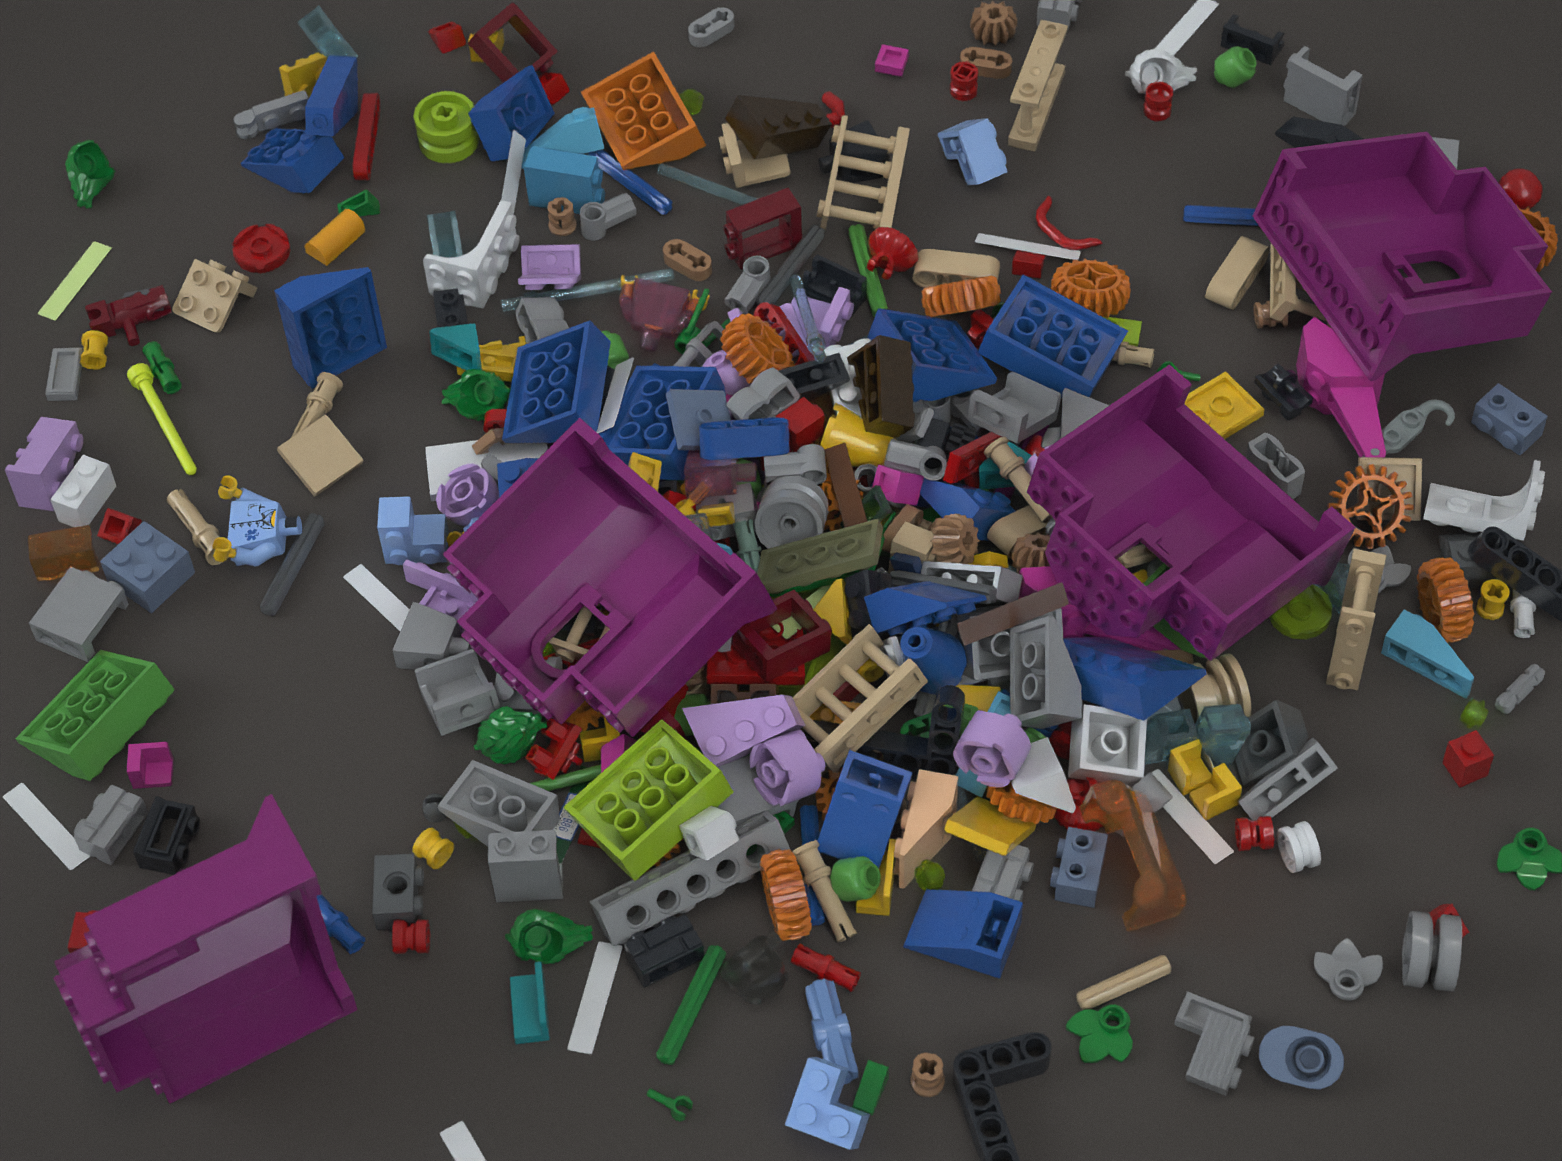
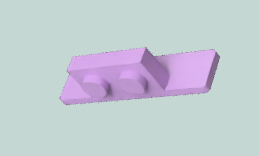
M405 560L403 563L406 581L428 590L419 604L459 620L478 601V598L472 592L468 593L453 575L448 573L442 574L420 562L415 563ZM459 625L460 632L463 633L464 629Z

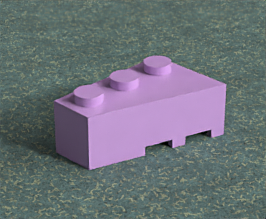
M41 417L27 436V442L30 443L26 449L19 448L16 452V458L19 459L15 465L8 464L5 472L18 506L54 511L50 499L74 468L75 456L77 452L81 451L83 446V436L79 433L76 421Z
M775 695L682 708L703 755L717 767L750 754L752 748L757 744L805 727L792 696Z

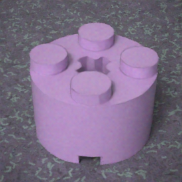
M982 710L976 711L953 751L954 759L960 769L966 774L969 770L978 775L976 781L991 787L1007 786L1017 775L1031 749L1030 740L1021 728L1022 723L1020 719L1012 714L1002 716Z
M802 730L791 731L757 744L750 753V768L756 767L758 777L753 779L755 786L769 804L773 806L780 804V806L814 794L819 789L821 772L825 770V761L820 753H815Z

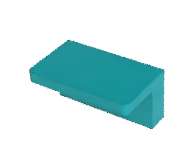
M534 962L535 974L510 977L514 1039L516 1044L550 1040L542 962Z

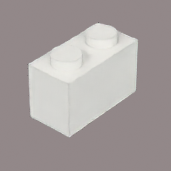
M82 455L50 499L59 522L83 531L86 530L116 488L109 464Z

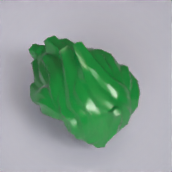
M85 140L77 143L68 152L65 167L68 180L71 183V189L74 191L73 197L75 200H78L77 206L79 208L83 206L86 209L92 208L94 196L99 194L113 179L115 170L110 167L109 160L94 140Z
M469 369L462 374L459 380L449 385L448 389L442 390V395L445 397L442 400V404H452L462 416L469 420L480 421L485 419L487 411L491 409H504L511 388H508L500 376L494 372Z
M508 706L501 707L480 723L481 726L478 728L477 734L478 740L474 745V750H481L484 756L489 757L497 764L515 763L526 756L536 741L537 732L540 729L546 728L547 722L542 721L540 713L534 715L532 712L514 711L513 708Z
M532 909L527 910L516 918L510 933L505 935V939L509 941L515 955L521 961L533 960L535 962H542V964H554L561 961L566 954L583 946L584 942L592 941L593 935L590 932L593 930L591 925L575 924L571 919L563 917L558 913Z

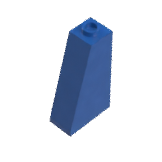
M328 56L305 106L306 135L335 136L358 112L357 57Z

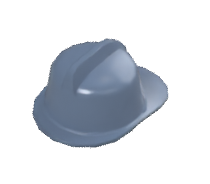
M1280 1026L1268 1032L1263 1037L1259 1046L1260 1062L1263 1069L1271 1077L1309 1089H1322L1331 1086L1339 1079L1344 1068V1056L1340 1046L1333 1038L1319 1032L1295 1026Z

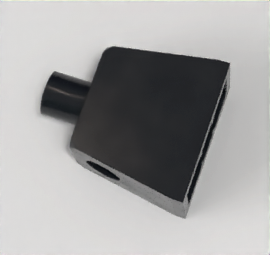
M869 120L847 129L877 136ZM832 137L829 140L830 155L818 158L822 174L830 173L832 170L837 144L831 142ZM843 141L841 155L880 163L890 162V156L885 149ZM838 166L837 170L842 180L850 183L883 178L881 174Z

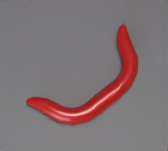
M1050 195L1046 197L1036 211L1035 219L1038 227L1061 247L1069 250H1082L1103 243L1097 238L1079 240L1068 238L1053 226L1046 218V214L1052 206Z

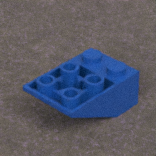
M275 128L266 134V139L259 146L252 148L248 152V157L240 164L242 167L291 192L310 193L344 159V156L331 136L306 135V130Z
M925 581L886 588L864 597L872 626L877 634L888 632L889 637L904 634L912 627L928 628L927 625L932 622L933 624H939L951 620V616L955 615L956 612L957 615L973 612L976 610L975 604L986 601L987 598L986 595Z
M849 750L818 838L819 853L839 860L865 856L879 869L909 788L913 772Z
M926 889L905 940L904 948L1000 979L1022 922L1023 902L992 892Z

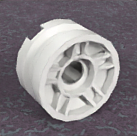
M1299 822L1295 824L1294 828L1286 826L1278 829L1277 842L1286 867L1291 873L1302 871L1304 866L1313 868L1320 865L1321 852L1319 843L1308 822Z

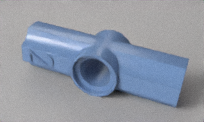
M826 979L816 980L805 987L808 1007L813 1019L811 1020L816 1048L818 1051L821 1050L824 1060L849 1069L844 1084H848L858 1078V1067L851 1047L852 1037L846 1014L842 1013L834 981Z

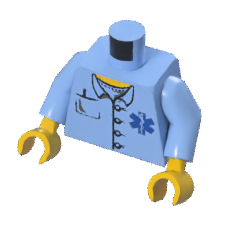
M226 475L222 477L221 484L223 486H220L218 489L220 498L227 500L234 496L236 501H231L228 539L218 537L214 540L212 546L215 549L214 559L218 562H224L230 557L236 566L246 564L257 567L272 557L282 555L285 552L286 536L302 533L300 517H286L280 503L243 487L238 489L237 480L232 476Z

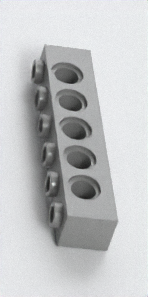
M765 811L738 825L735 831L739 841L708 861L691 855L690 851H687L644 873L638 880L634 881L632 879L591 900L590 904L604 935L613 946L624 944L636 932L644 931L648 928H657L665 918L677 913L688 912L696 906V903L706 898H714L721 895L725 888L737 882L742 883L750 880L756 872L761 870L760 860L762 855L779 849L790 850L778 819L769 811ZM757 844L755 852L746 856L748 848ZM728 859L726 867L717 871L718 864L722 860ZM693 875H698L697 881L693 885L687 886L689 878ZM669 890L664 900L657 901V897L662 891ZM639 905L637 913L627 917L629 909Z

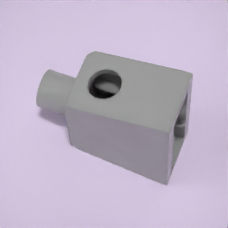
M413 602L392 651L396 668L415 670L472 648L464 638H461L460 627L456 618Z

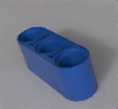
M772 417L703 423L699 425L700 457L706 460H722L787 454L789 452V420Z

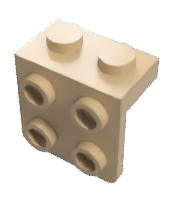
M728 123L721 124L724 136L718 137L722 154L728 153V157L723 158L727 174L733 173L736 188L786 177L790 174L786 154L755 160L741 140H736L735 132Z
M194 259L173 305V312L210 331L220 333L239 292L253 298L258 287L248 283L250 277L233 270L232 275L224 272L226 266L210 259L209 263L206 264Z

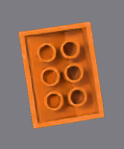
M655 52L646 55L581 91L589 108L595 109L598 125L623 170L680 160L706 146L696 124Z

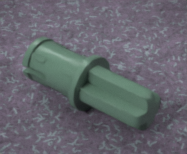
M753 520L736 522L733 524L739 549L736 552L737 556H741V559L757 573L761 547L757 545Z

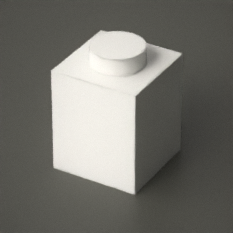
M709 806L679 825L691 855L707 861L739 841L735 831L737 825L733 816L728 811Z

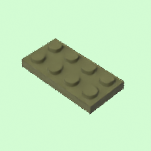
M878 518L762 550L757 574L769 594H778L785 589L796 586H808L822 579L840 577L844 573L867 570L874 565H878L883 527Z

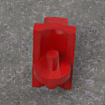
M550 718L546 720L547 727L541 731L542 734L552 739L546 750L539 745H534L529 750L526 760L536 768L534 770L535 773L554 780L559 771L566 774L571 764L581 767L584 762L576 756L582 745L575 742L582 728L565 721L560 724L555 719Z

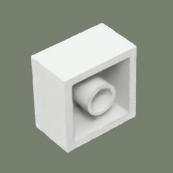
M1084 704L1081 710V719L1073 720L1071 725L1068 777L1086 780V777L1096 779L1097 782L1133 786L1144 777L1147 719L1143 721L1105 707Z

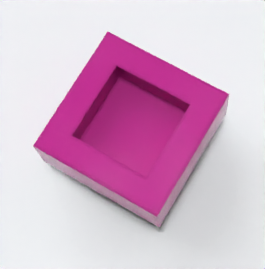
M882 44L875 62V72L902 77L909 58V49Z

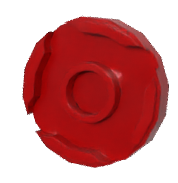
M258 224L240 231L233 241L235 262L242 269L252 273L270 272L282 266L289 258L291 251L288 236L282 228L273 224H265L266 226L258 227Z

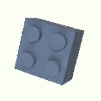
M145 521L100 561L107 582L114 581L120 584L127 597L150 613H153L195 573L189 552Z

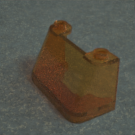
M1107 780L1092 785L1079 808L1085 824L1092 821L1098 822L1105 827L1107 834L1122 829L1141 875L1134 884L1131 895L1133 899L1132 907L1122 915L1127 931L1129 932L1178 915L1186 906L1187 894L1148 797L1142 791L1118 780Z

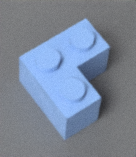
M988 118L964 121L937 133L947 160L958 159L967 185H979L1008 172L1005 166L1007 163L1005 154L999 149L995 139L997 137L996 129L989 122Z
M411 497L379 498L377 529L385 564L403 565L405 560L426 564L447 562V559L443 556V553L448 549L447 536L449 534L445 514L414 515Z
M808 1057L785 1125L852 1150L859 1148L870 1114L838 1103L849 1071L848 1068L819 1057Z

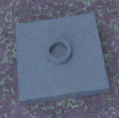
M670 389L666 393L678 450H700L699 425L707 422L731 421L724 391Z

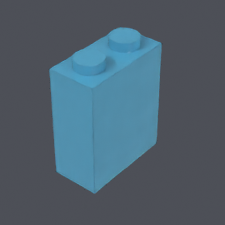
M531 146L524 164L530 206L548 209L547 206L550 201L558 197H564L573 203L574 213L580 214L581 207L586 203L597 202L601 204L604 202L605 189L601 188L603 170L599 169L597 156Z

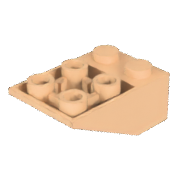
M919 769L916 782L910 781L907 801H909L908 810L904 809L901 819L902 836L897 838L894 850V858H896L894 874L899 875V888L904 889L951 839L952 834L945 832L944 828L947 819L957 812L958 776Z

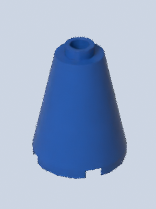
M912 627L903 634L900 641L903 662L908 658L911 659L928 680L920 691L936 695L941 687L946 685L957 686L960 683L968 661L966 651L956 637L947 632L923 627Z

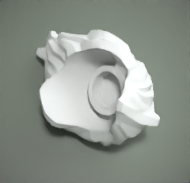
M1152 49L1145 50L1137 55L1134 63L1130 66V70L1125 72V76L1130 77L1138 93L1145 94L1147 86L1153 82L1167 83L1175 91L1180 87L1188 85L1190 81L1196 80L1194 73L1197 72V68L1183 66L1178 58L1166 51Z

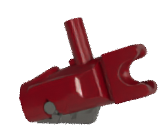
M163 285L139 291L125 292L122 299L106 304L105 300H101L85 306L90 319L91 330L103 332L107 337L116 335L115 330L124 328L130 346H136L140 343L135 325L154 321L172 313Z

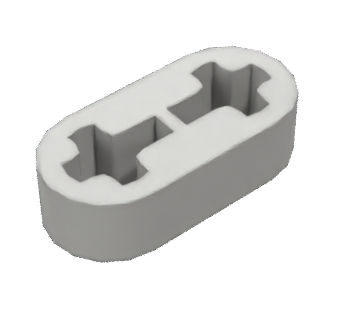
M724 7L716 8L692 22L688 27L691 45L699 48L706 47L730 33L734 29L733 12Z

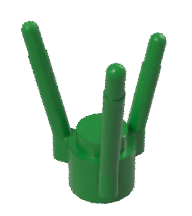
M707 288L704 289L691 320L687 314H685L679 335L674 342L676 350L681 354L686 351V345L690 340L694 339L701 331L695 325L709 294V289ZM730 318L726 319V320L721 324V326H722L724 329H725V326H726L728 323L731 322V321H730ZM712 333L702 343L708 347L717 337Z

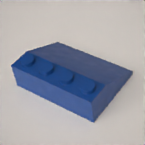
M368 267L300 276L274 290L293 367L311 389L317 386V377L320 373L327 372L336 376L387 348L372 272Z
M1023 275L987 329L978 353L1012 372L1059 392L1061 398L1065 388L1091 398L1128 330Z
M881 308L877 309L867 338L872 340L878 335L911 342L914 402L920 400L935 401L996 383V375L981 354L978 353V350L957 321Z
M590 320L518 347L502 440L505 443H555L579 418L597 432L611 341Z
M636 366L625 387L615 425L601 432L600 436L609 450L626 465L629 464L631 454L635 452L662 461L660 480H684L699 450H678L666 393L670 389L720 390L725 392V386L716 367Z
M1108 637L1063 638L1081 684L1082 700L1143 721L1206 675V669Z

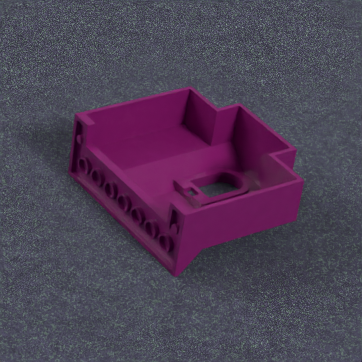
M1427 131L1282 149L1252 216L1370 381H1375L1412 354L1528 336L1552 293L1535 271L1548 248L1545 241L1486 167L1457 170ZM1439 261L1454 269L1460 278L1424 284L1410 264ZM1397 269H1403L1408 277L1403 278Z
M1169 364L1039 453L1026 493L1056 521L1045 551L1046 557L1057 584L1062 582L1068 602L1075 605L1085 614L1094 626L1099 627L1106 635L1138 638L1164 618L1172 629L1178 631L1193 645L1196 651L1212 661L1310 585L1315 584L1323 587L1327 585L1356 527L1333 507L1323 512L1319 522L1184 404L1192 384ZM1140 542L1170 568L1147 586L1117 560Z
M581 418L443 553V556L450 563L447 570L468 593L472 592L478 598V601L457 621L464 629L461 636L483 660L486 659L492 665V668L509 687L517 691L535 711L538 710L547 720L552 717L562 724L586 701L597 713L600 711L616 731L621 733L623 730H626L632 737L742 625L773 614L777 610L758 574L734 552L729 555L610 451L602 437ZM598 604L609 612L607 616L596 608ZM585 606L610 630L574 666L571 665L565 670L553 668L544 660L543 649Z
M272 794L264 798L247 840L85 917L84 919L90 931L83 935L88 945L54 961L59 972L58 975L53 977L103 1083L106 1084L111 1081L116 1093L149 1077L156 1094L159 1095L164 1092L169 1104L358 1010L353 993L338 967L316 897L322 894L317 876Z

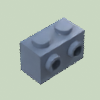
M1498 383L1476 403L1471 423L1480 431L1486 432L1499 441L1505 448L1511 449L1520 456L1542 436L1548 416Z
M1068 827L1066 839L1060 838L1057 847L1056 858L1061 859L1060 868L1053 867L1050 886L1056 887V901L1095 907L1108 834Z

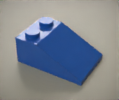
M530 65L482 97L468 114L492 162L508 159L513 130L526 139V149L555 113L533 65Z
M924 478L920 494L942 518L950 514L965 515L967 518H972L974 527L978 528L977 539L989 541L987 534L992 525L997 520L1016 512L1009 505L1011 501L1000 492L993 493L957 482L950 484L943 481V479L931 481Z

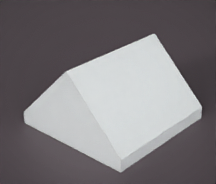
M1048 737L1031 743L1029 754L1015 778L1011 780L1015 793L1074 813L1076 809L1063 769Z

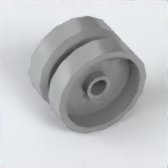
M784 476L774 480L766 487L755 517V532L760 542L769 549L823 534L829 513L828 499L824 491L812 480L801 476Z
M1411 911L1409 913L1402 947L1403 986L1422 988L1427 982L1431 967V982L1435 990L1450 992L1455 990L1462 948V920L1460 916L1441 915L1437 920L1433 935V920L1428 912Z

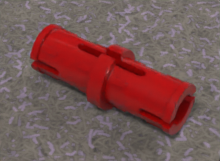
M801 943L798 944L791 958L792 964L818 975L817 979L834 981L835 984L842 986L850 992L854 991L861 976V972L835 961L834 956L830 954L825 956Z

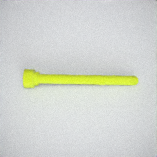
M145 363L132 366L127 372V378L134 388L142 391L185 473L190 476L194 475L197 472V468L152 386L153 373Z

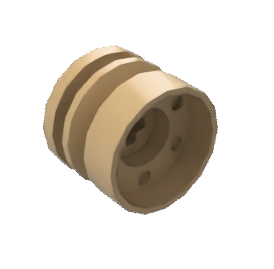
M1229 653L1221 655L1218 659L1215 658L1212 661L1208 659L1205 667L1206 675L1178 695L1197 733L1216 728L1219 725V718L1225 724H1232L1235 719L1242 721L1251 715V698L1246 678L1236 658ZM1192 663V665L1204 668L1200 663Z

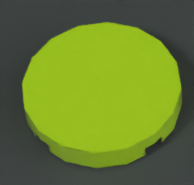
M1312 584L1272 614L1269 619L1273 627L1285 636L1293 639H1310L1317 637L1327 629L1332 617V603L1323 590Z

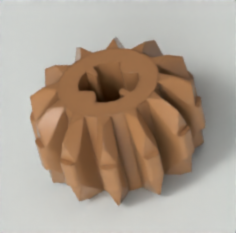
M993 0L990 4L982 2L979 8H974L972 20L970 21V28L975 35V40H982L984 45L989 42L993 43L994 46H996L997 42L1006 44L1008 39L1014 37L1017 26V18L1012 6H1005L1004 1L999 4L994 3Z
M960 514L945 515L943 518L937 519L936 527L932 528L933 539L930 541L933 543L932 554L936 555L937 562L973 563L974 554L978 553L977 542L980 541L977 539L978 528L974 527L973 519Z
M1039 532L1036 535L1027 533L1024 537L1017 538L1012 552V566L1017 569V573H1020L1021 568L1050 566L1045 554L1051 537L1049 534L1044 536Z

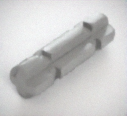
M1537 664L1530 665L1525 670V674H1521L1506 689L1507 692H1503L1496 699V709L1500 710L1503 714H1509L1515 708V704H1519L1534 689L1533 686H1537L1544 679V669L1540 668Z

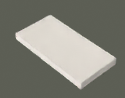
M478 440L425 447L431 501H436L438 488L441 483L444 486L451 479L448 474L454 469L466 464H476L482 468V459L490 455H494V457H497L502 462L524 458H540L548 450L547 443H506L502 446L500 442H497L488 449V453L476 455L472 448V445Z

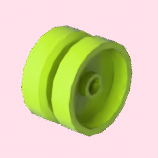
M441 91L430 94L416 106L414 122L417 130L418 144L421 152L428 159L438 163H454L464 160L476 150L480 137L468 114L474 107L473 102L469 98L457 92Z

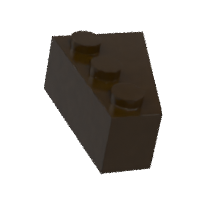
M738 95L725 117V120L755 160L817 148L832 125L823 110L816 103Z
M878 335L849 355L847 361L848 365L854 366L856 376L852 379L854 387L860 388L862 399L860 398L858 403L865 431L898 438L914 428L915 422L911 342Z

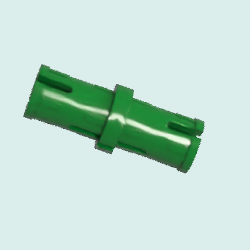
M152 341L147 343L142 351L151 365L150 370L153 376L158 378L164 392L167 394L178 392L182 387V383L174 372L172 360L165 356L158 342Z

